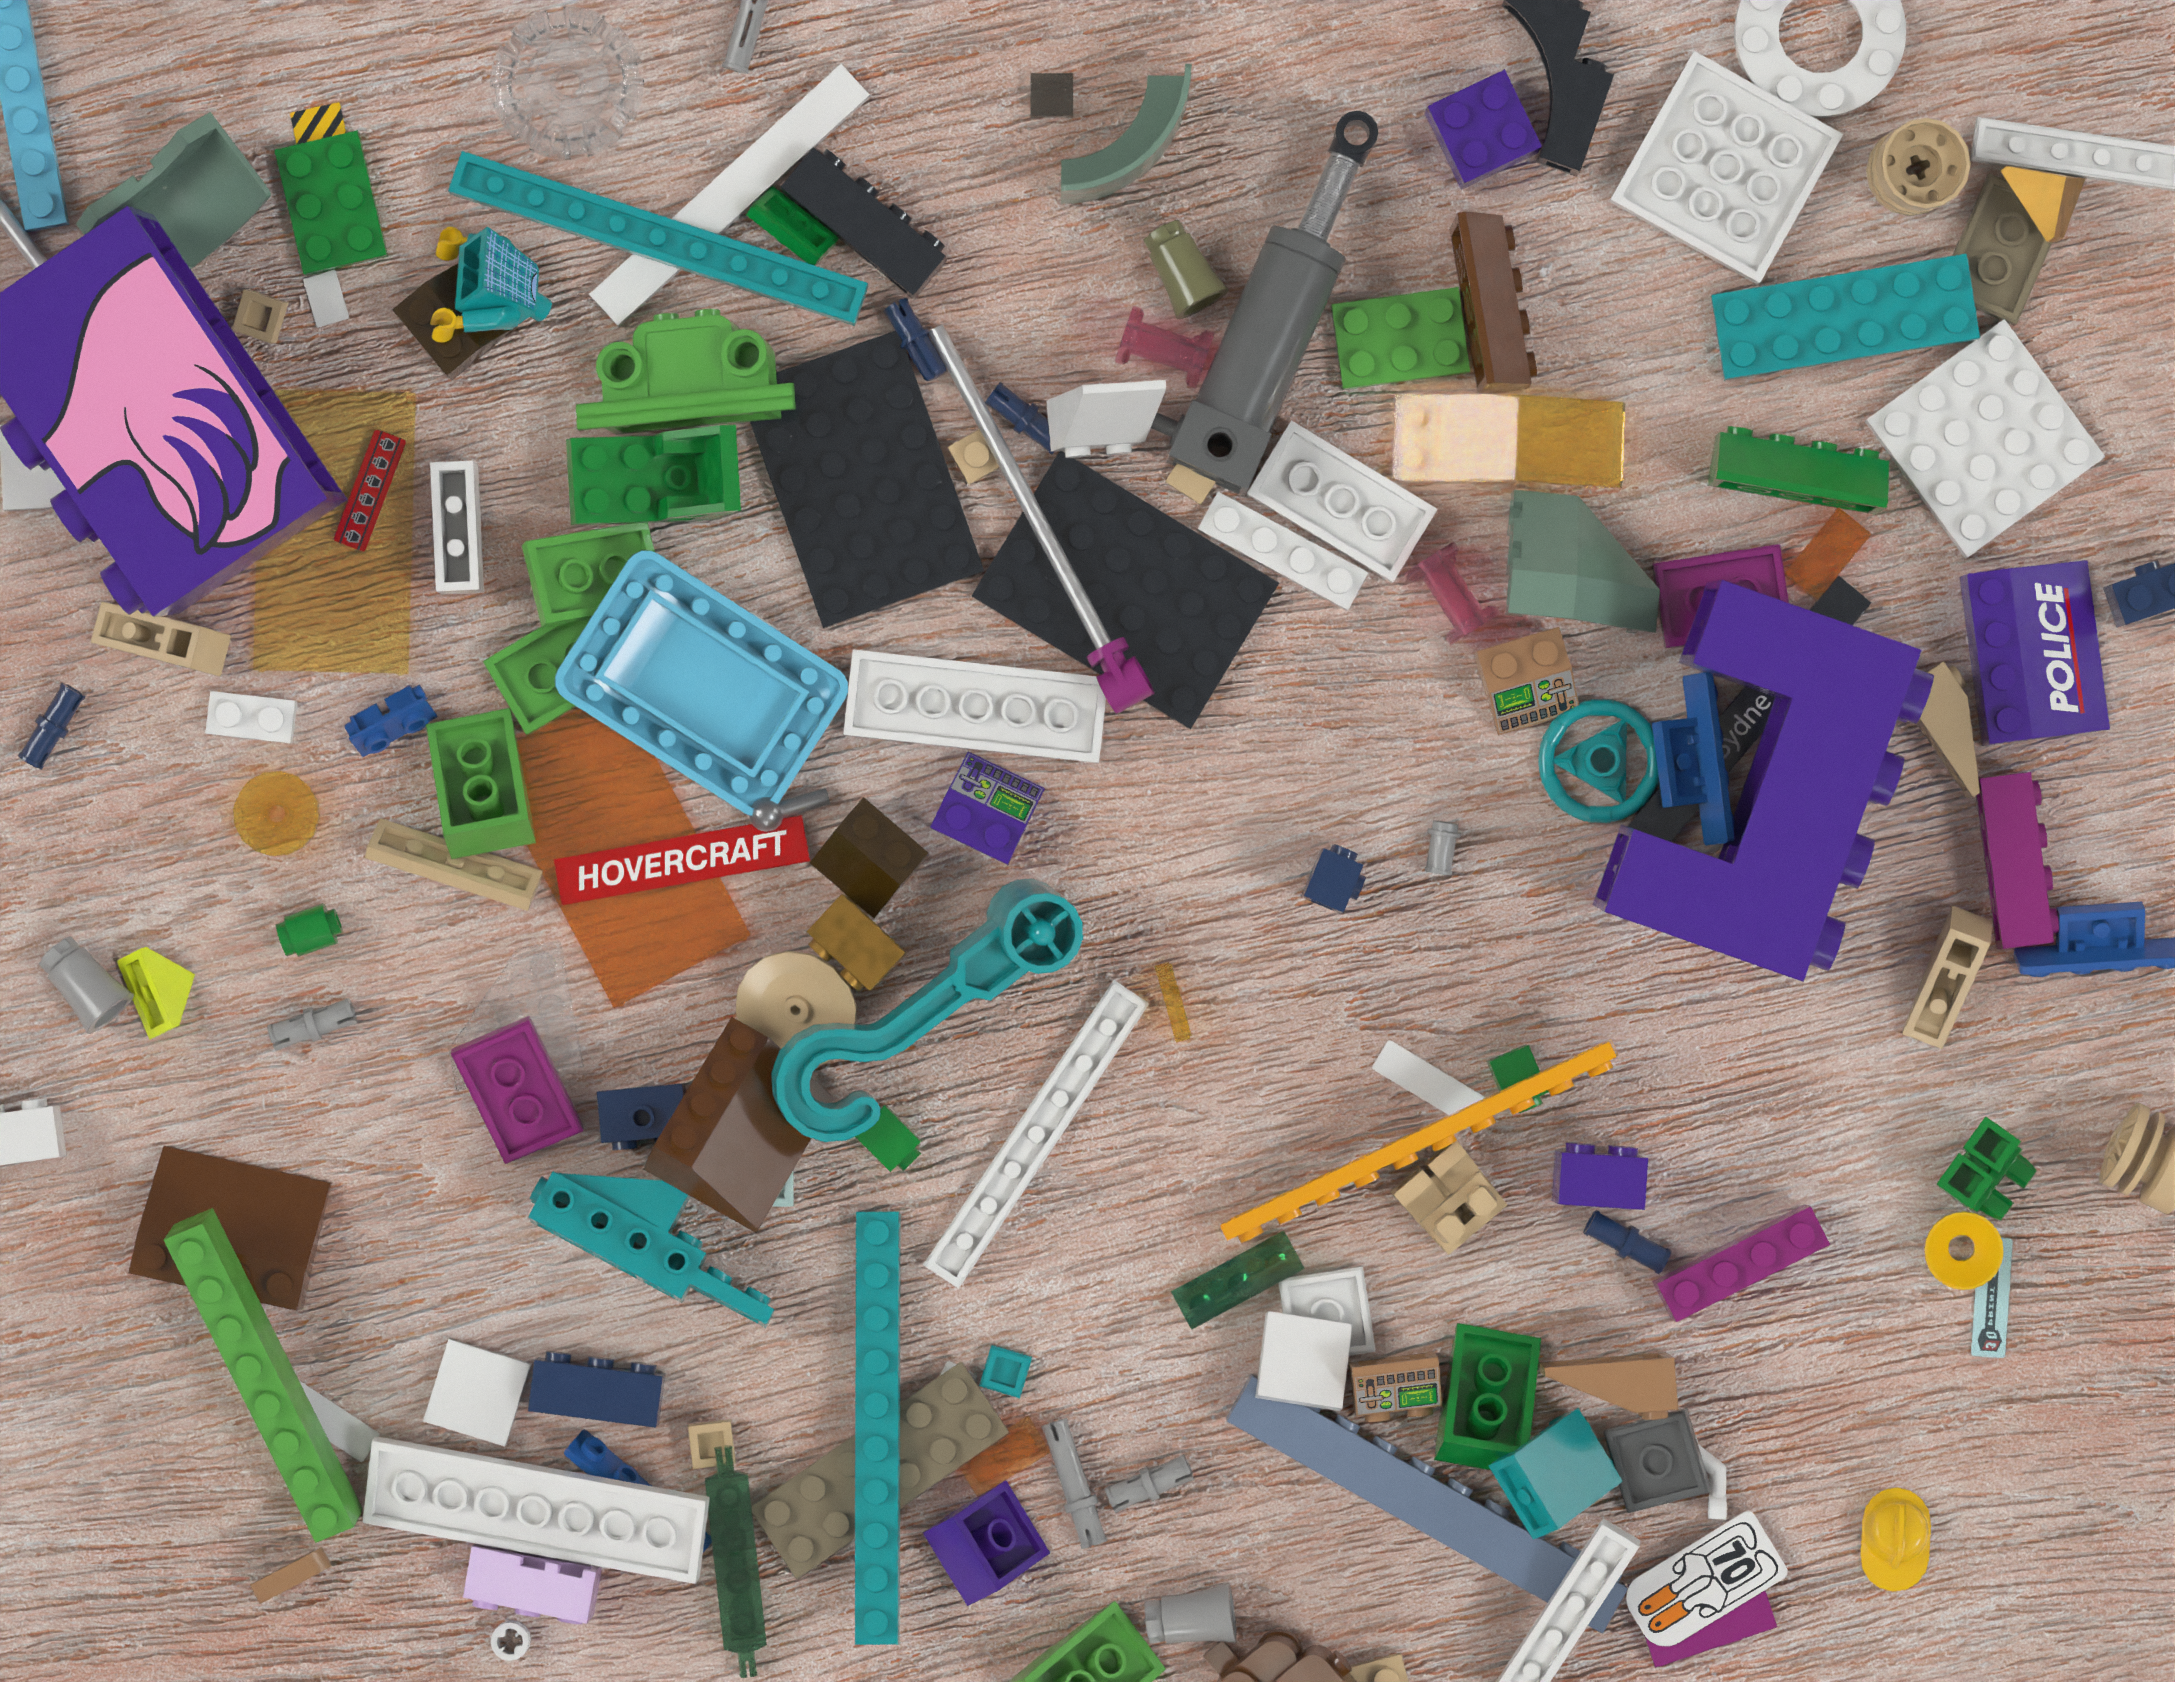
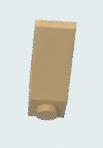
M101 601L90 643L220 677L232 635L162 616L153 617L150 613L145 612L142 614L138 610L128 615L120 606Z
M1943 661L1926 671L1934 675V680L1926 706L1917 725L1965 796L1971 798L1980 793L1968 697L1963 691L1967 683L1954 665L1948 668Z
M1955 906L1951 907L1922 977L1902 1031L1903 1035L1943 1049L1991 944L1992 920Z

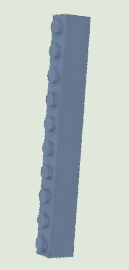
M1250 1374L1226 1417L1227 1422L1547 1603L1581 1553V1550L1565 1541H1562L1560 1547L1555 1546L1545 1540L1546 1535L1533 1540L1524 1524L1520 1526L1507 1518L1510 1511L1490 1499H1487L1485 1505L1469 1497L1473 1490L1451 1477L1447 1484L1432 1476L1435 1471L1434 1467L1414 1456L1410 1462L1403 1460L1395 1455L1398 1447L1375 1435L1373 1441L1357 1434L1361 1426L1340 1414L1333 1420L1320 1413L1321 1408L1255 1398L1258 1377ZM1622 1574L1588 1624V1626L1602 1634L1628 1590L1623 1583L1619 1582Z

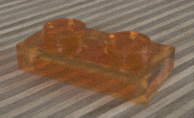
M1838 507L1784 572L1785 576L1812 599L1817 601L1872 534Z
M1029 1415L1007 1428L1010 1432L1009 1435L960 1468L977 1497L1051 1453Z

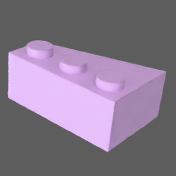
M474 1544L471 1548L463 1598L472 1599V1606L477 1608L498 1610V1605L515 1608V1613L519 1615L540 1617V1614L557 1617L558 1621L565 1623L587 1624L595 1612L602 1567Z

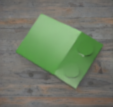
M506 708L426 724L443 836L451 859L536 843L511 709Z
M1113 1601L1034 1659L1008 1682H1152L1166 1668L1118 1603Z

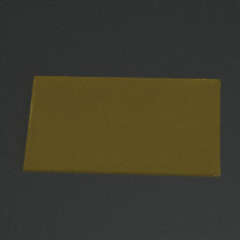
M274 390L347 497V500L256 561L253 670H258L259 672L387 673L399 676L409 674L416 393L409 391L404 393ZM375 430H380L406 440V445L368 546L362 552L334 541V536Z

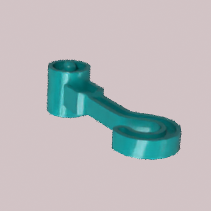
M1032 878L1016 879L1002 886L993 896L986 913L987 922L950 949L949 965L939 975L882 1019L872 1024L864 1025L846 1023L815 1024L794 1034L779 1051L772 1070V1093L784 1118L804 1136L823 1142L846 1141L870 1129L879 1120L881 1112L878 1102L868 1092L863 1090L854 1091L844 1099L834 1103H824L812 1096L810 1092V1079L813 1071L819 1064L831 1059L857 1062L886 1060L907 1049L972 999L981 998L991 1001L1029 971L1036 974L1053 973L1067 966L1078 954L1083 940V923L1076 908L1047 883Z

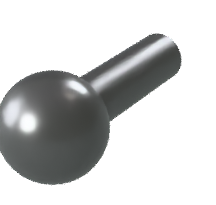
M826 788L786 799L778 804L770 801L771 798L764 797L753 803L751 806L754 808L753 813L749 817L753 826L758 830L772 831L781 824L783 818L829 805L830 800Z

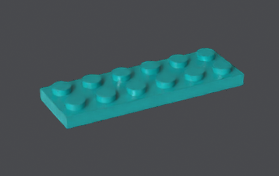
M1967 254L1711 295L1724 381L1980 339Z

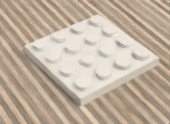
M1694 51L1609 202L1758 285L1843 134Z
M2005 319L1980 336L1979 340L1973 341L1865 420L1870 430L1965 559L2105 458V455Z

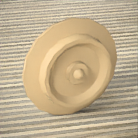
M788 950L767 955L747 970L737 989L736 1015L738 1020L769 1037L781 1049L794 1034L812 1025L856 1023L857 1006L848 982L833 965L813 954Z

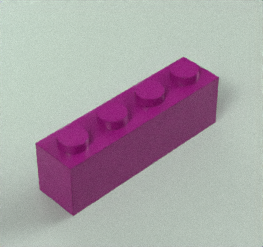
M2031 772L1980 778V793L1976 795L1996 949L2053 943V933L2059 932V921L2056 908H2049L2047 891L2053 890V877L2050 865L2043 864L2041 848H2047V833L2045 824L2043 822L2038 823L2036 806L2042 804L2039 781L2032 780Z
M1804 1204L1652 1282L1671 1320L1678 1322L1829 1246L1830 1243L1812 1207Z

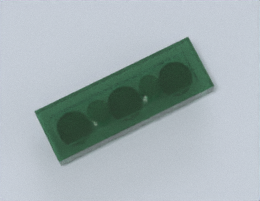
M1283 1230L1174 1289L1171 1293L1192 1330L1305 1268Z

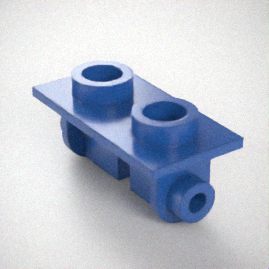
M419 684L413 688L411 685H408L384 699L390 710L389 713L383 715L376 703L350 716L351 721L344 726L350 736V742L361 756L365 757L368 754H375L385 750L391 742L407 733H416L422 730L428 722L438 716L428 703V698L421 685Z

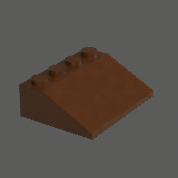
M1467 211L1459 212L1456 214L1449 231L1478 397L1527 389L1532 384L1531 377L1537 376V366L1534 352H1526L1523 335L1530 334V326L1526 309L1519 310L1516 293L1523 292L1519 267H1511L1509 251L1516 249L1512 225L1504 226L1503 215Z
M731 1017L653 1146L643 1170L757 1233L812 1138L801 1134L784 1118L773 1097L772 1070L781 1048L769 1037ZM811 1077L810 1092L812 1096L818 1101L833 1103L834 1098Z
M164 1145L137 1232L128 1273L186 1286L164 1242V1238L175 1223L213 1208L260 1303L298 1311L304 1307L332 1183Z

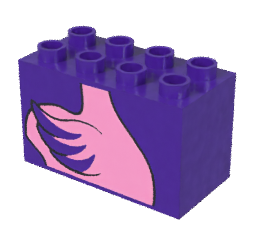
M126 206L0 292V397L4 398L16 416L0 427L1 432L11 449L29 470L39 465L44 471L49 468L54 471L65 490L50 499L54 511L66 529L78 542L81 543L87 538L92 542L101 540L115 562L100 571V576L113 598L128 615L137 610L142 614L149 610L153 617L180 614L347 500L345 494L153 214Z

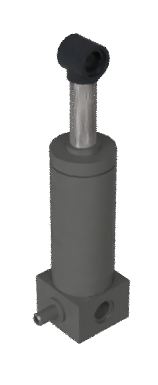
M1348 112L1337 123L1333 140L1328 149L1331 155L1328 157L1324 172H1322L1323 174H1321L1317 187L1314 189V194H1312L1310 204H1308L1309 206H1307L1303 219L1300 221L1299 228H1291L1290 230L1280 226H1271L1265 244H1263L1196 400H1192L1186 415L1182 414L1178 422L1157 412L1151 426L1152 429L1172 437L1169 446L1172 448L1166 463L1175 466L1177 463L1185 466L1193 472L1215 481L1216 485L1245 497L1270 440L1272 427L1346 260L1344 255L1330 247L1331 245L1327 242L1330 231H1332L1336 216L1339 214L1338 211H1340L1346 194H1348V189H1350V184L1353 182L1358 167L1364 166L1368 154L1372 151L1377 141V123L1366 112ZM1352 125L1361 126L1367 133V141L1362 145H1352L1346 140L1344 130ZM1212 440H1222L1229 446L1230 453L1225 457H1215L1209 452L1207 444Z

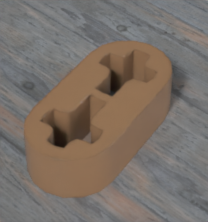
M320 1547L250 1584V1587L259 1604L328 1569L332 1565L323 1548Z

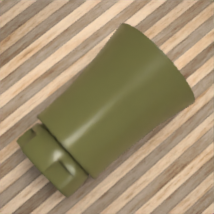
M1174 220L1160 226L1143 239L1148 250L1151 252L1149 257L1168 293L1176 319H1184L1202 311L1220 300L1229 291L1212 270L1191 234L1185 232L1180 220Z

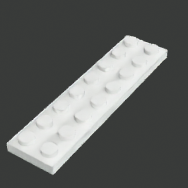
M377 1436L372 1440L362 1523L696 1584L700 1578L710 1497Z

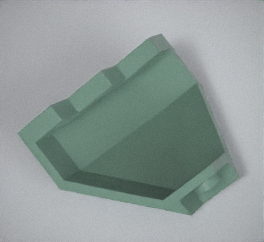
M1524 490L1512 491L1507 536H1510L1506 570V575H1509L1505 615L1564 618L1626 628V633H1636L1638 631L1656 633L1660 589L1579 496Z

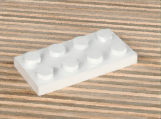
M1292 420L1246 494L1391 583L1396 579L1438 510Z

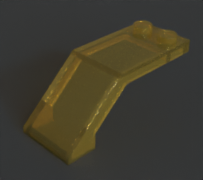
M1395 394L1392 480L1523 482L1576 486L1579 488H1622L1625 403L1522 394Z

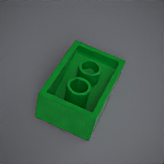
M1457 1323L1439 1416L1434 1460L1491 1470L1488 1465L1498 1458L1515 1451L1530 1440L1541 1338Z

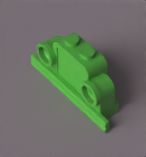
M720 310L695 311V317L679 318V314L661 313L654 315L653 321L644 322L636 328L633 334V346L626 342H614L601 350L596 361V371L602 381L603 402L576 404V423L579 431L605 428L618 435L781 419V411L796 409L794 383L777 384L775 353L770 344L758 333L749 329H740L736 324L721 316Z

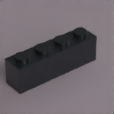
M813 147L781 186L782 192L915 300L947 262L946 255L941 252L945 245L927 230L922 235L917 233L908 225L912 218L894 203L889 208L884 206L875 198L879 191L864 178L859 176L854 181L842 170L846 164L831 151L826 149L821 154Z

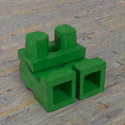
M1985 1116L1963 1146V1151L1966 1153L1964 1155L1958 1153L1936 1185L1972 1212L1978 1214L1981 1211L1986 1216L2001 1222L2014 1202L1997 1191L1996 1187L2005 1176L2022 1189H2025L2036 1174L2037 1169L2021 1155L2022 1149L2018 1147L2021 1141Z

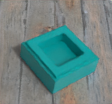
M992 1344L979 1386L1020 1398L1032 1356Z

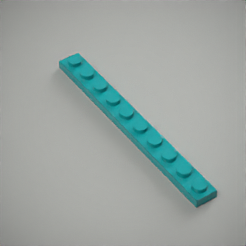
M464 151L461 152L448 189L450 195L852 326L856 325L868 289L867 282Z
M899 1211L856 1212L855 1645H900L901 1213Z

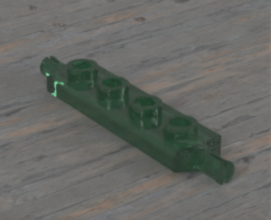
M725 1445V1463L723 1462L722 1446L714 1448L717 1473L705 1477L706 1494L710 1497L708 1512L723 1646L726 1651L738 1653L739 1677L747 1678L746 1661L749 1663L750 1677L757 1676L755 1650L766 1646L767 1639L748 1473L738 1470L734 1471L733 1447Z

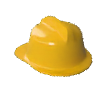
M1902 1488L1884 1489L1874 1495L1865 1507L1862 1519L1861 1564L1868 1579L1881 1589L1892 1592L1906 1590L1918 1583L1926 1572L1930 1553L1931 1521L1928 1508L1915 1493Z

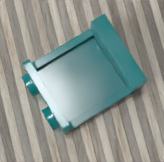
M1579 1408L1554 1418L1549 1422L1547 1428L1521 1447L1488 1465L1533 1540L1560 1529L1623 1482L1612 1460L1607 1456Z

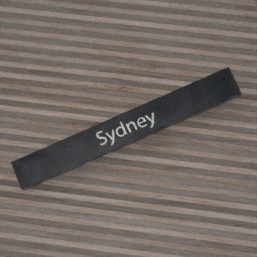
M1838 575L1809 610L1853 625L1869 607L1871 602ZM1744 686L1719 716V724L1724 736L1722 747L1725 769L1728 773L1763 733L1775 699L1774 696ZM1659 787L1627 827L1671 842L1699 809V804L1663 808Z

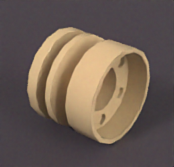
M1923 118L1908 121L1880 138L1869 153L1866 174L1869 189L1878 203L1892 213L1914 216L1928 213L1958 196L1968 180L1971 162L1968 147L1958 131L1943 121ZM1919 164L1921 172L1917 175L1912 174L1908 176L1906 168L1910 165Z
M2136 1103L2123 1121L2119 1123L2110 1138L2104 1154L2099 1183L2112 1188L2120 1180L2119 1192L2128 1195L2141 1181L2143 1184L2140 1192V1202L2169 1215L2175 1209V1125L2168 1131L2166 1136L2162 1135L2165 1126V1115L2156 1112L2149 1119L2150 1108L2141 1103Z

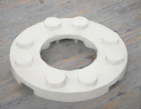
M1792 0L1740 1L1734 23V44L1742 71L1744 70L1749 80L1756 86L1814 118L1841 116L1865 105L1887 86L1901 62L1906 42V20L1901 0H1847L1857 12L1862 23V41L1856 55L1846 66L1824 73H1813L1798 67L1786 56L1780 43L1779 22L1784 9Z

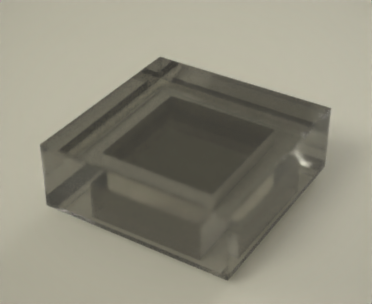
M1031 73V118H1073V73Z

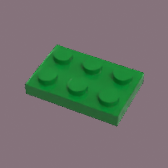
M358 130L274 150L302 271L305 276L389 257Z

